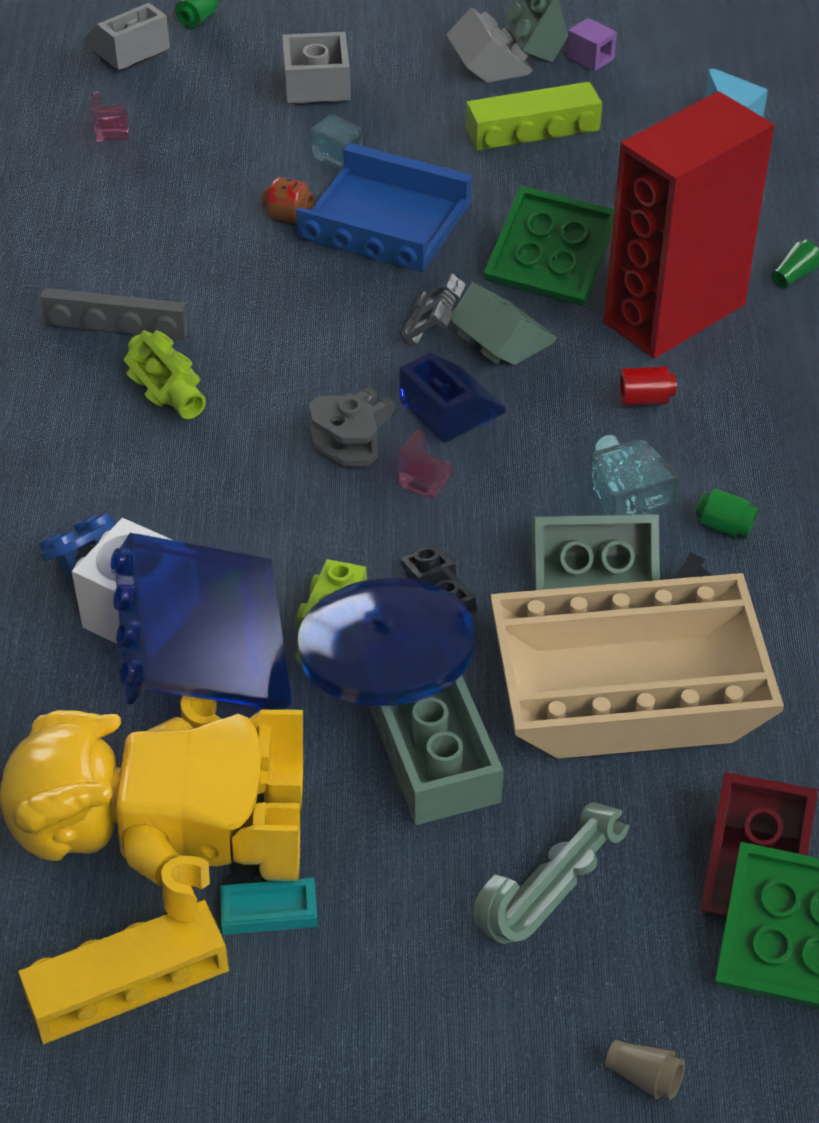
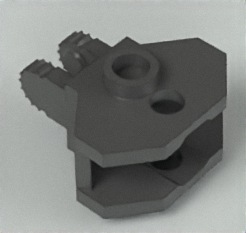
M367 387L357 395L348 392L344 396H318L309 403V412L312 420L310 434L314 449L342 466H369L378 458V428L386 423L394 414L395 402L389 398H384L381 402L375 404L378 396L377 392ZM340 444L342 449L336 450L333 446Z

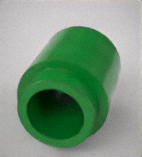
M180 0L175 6L177 19L187 28H197L215 13L218 0Z
M713 488L711 494L705 492L702 494L695 515L701 517L700 525L733 538H737L738 535L748 538L759 508L751 506V501Z

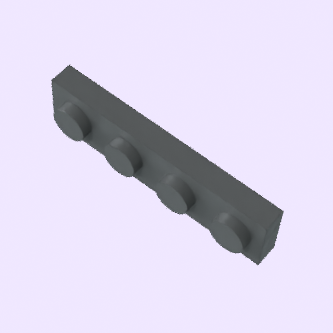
M44 288L41 295L46 325L140 335L143 330L154 333L157 330L171 339L186 340L189 332L186 303L52 288Z

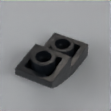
M437 544L431 547L420 548L416 552L400 558L401 565L412 586L440 625L477 611L476 597L457 578L455 563Z

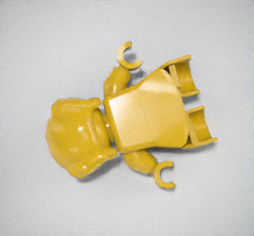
M208 686L196 687L189 690L181 699V718L173 717L147 731H136L127 736L124 745L122 767L117 766V759L111 746L101 739V737L107 736L119 728L121 718L118 714L98 715L74 710H56L40 715L33 722L32 731L29 733V736L22 740L10 755L3 771L0 787V808L6 826L15 840L29 853L46 861H59L67 853L91 854L98 852L109 842L117 823L120 852L126 859L128 866L155 884L162 885L164 910L173 919L187 923L194 921L198 916L197 897L191 886L202 890L210 884L209 866H223L231 864L232 860H234L235 863L242 865H259L260 875L268 881H299L300 811H302L303 710H260L250 718L236 714L221 719L215 714L217 711L216 692ZM258 794H263V803H256Z

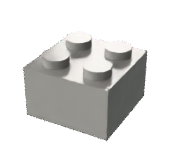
M346 32L282 35L287 103L307 104L320 101L335 103L341 100H351Z

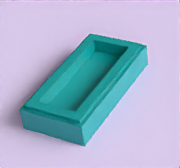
M314 878L299 879V881H267L220 885L223 935L318 927Z

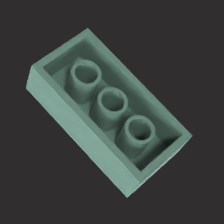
M445 635L361 656L362 691L415 826L502 803L503 768Z

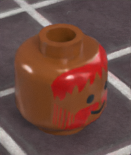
M285 177L276 178L270 187H265L262 194V205L266 207L267 215L270 219L297 225L296 209L300 207L311 210L315 202L314 193L310 192L306 182Z

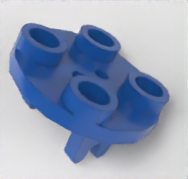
M108 513L97 517L95 515L89 516L73 525L76 532L69 531L62 535L57 533L40 541L38 545L42 551L39 554L43 561L56 558L66 577L71 579L73 578L72 570L76 565L74 557L79 554L77 548L85 544L96 546L102 535L106 531L111 530L116 525L114 518L109 517Z

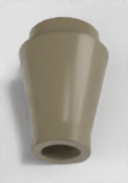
M618 1039L614 1040L611 1044L605 1061L607 1069L618 1073L656 1100L662 1096L670 1100L673 1099L680 1088L685 1072V1061L677 1058L674 1050L630 1044Z

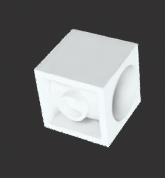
M121 518L111 530L106 531L99 543L86 557L81 558L72 570L82 628L150 660L199 605L192 548L124 518Z

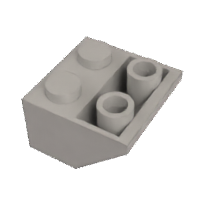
M144 4L96 24L84 37V44L117 70L128 68L134 63L154 57L158 53L170 49L167 16L152 4Z
M471 7L446 34L465 66L487 83L529 75L533 71L526 61L528 54L523 52L521 47L515 43L516 39L513 33L506 27L502 30L499 29L496 20L486 11L480 14Z

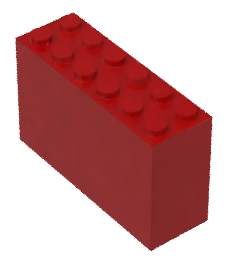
M720 91L620 142L603 323L653 359L746 304L775 124Z

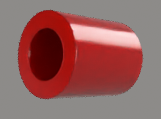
M667 366L620 369L619 394L622 406L668 404L670 396L676 395V377L674 373L669 374Z

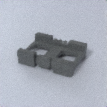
M453 273L448 275L444 284L428 294L425 291L420 293L414 305L416 310L411 319L407 321L401 333L411 347L416 346L422 333L437 324L441 329L448 326L453 314L452 307L456 300L460 298L466 285ZM442 293L438 299H436L435 301L433 300L437 295Z

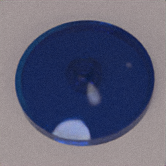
M379 578L345 586L321 599L303 619L299 629L298 645L300 660L305 673L323 691L352 703L389 706L422 700L454 683L465 672L473 658L475 633L474 623L468 609L450 592L436 585L414 579Z

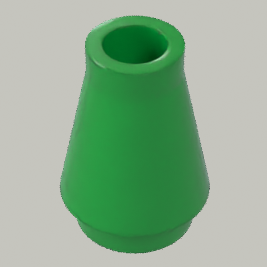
M809 240L793 243L778 267L771 273L773 282L778 287L785 289L791 283L817 270L819 267V248Z

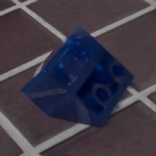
M431 352L400 367V402L443 443L505 413L506 407L461 366Z

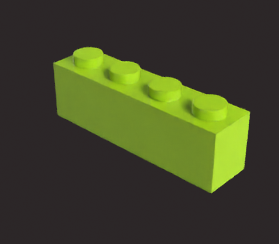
M590 82L466 101V130L477 151L599 131L602 101Z

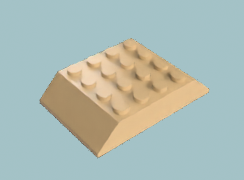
M743 573L490 594L515 735L557 759L733 743L783 712L784 705Z

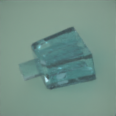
M607 435L596 443V452L592 456L590 478L604 515L645 514L676 504L680 475L645 440L636 439L620 444L615 436Z

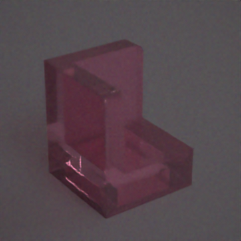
M93 93V121L96 142L128 140L129 118L126 106H101L100 94Z
M416 430L399 451V486L434 499L451 477L452 464L426 454L425 432Z

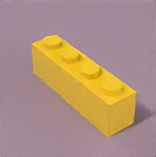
M206 901L197 902L198 916L194 921L188 923L181 922L166 914L147 922H137L128 926L124 931L100 940H89L81 944L77 949L53 958H42L34 962L30 967L19 970L25 997L43 1045L228 972L229 964L226 944Z

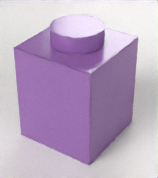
M587 18L568 30L566 57L596 71L615 59L617 32Z

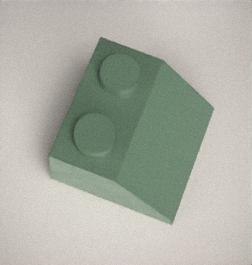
M474 282L471 283L454 309L450 319L459 327L456 332L459 336L473 345L476 342L480 343L483 346L480 352L495 363H499L503 359L516 365L552 345L557 339L554 334L512 302Z

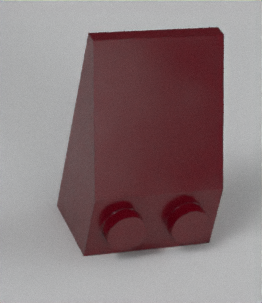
M724 772L700 912L727 917L740 842L808 856L818 789Z

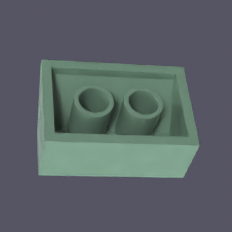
M659 515L531 516V557L534 589L547 590L660 580Z

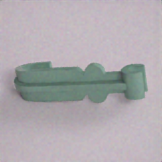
M596 802L587 804L580 816L581 829L569 842L555 844L548 852L550 862L541 864L521 887L511 878L494 874L480 891L474 905L473 917L477 927L482 929L490 939L503 944L527 939L577 884L576 875H584L595 869L598 863L595 853L605 841L617 843L625 838L629 825L616 821L623 811Z

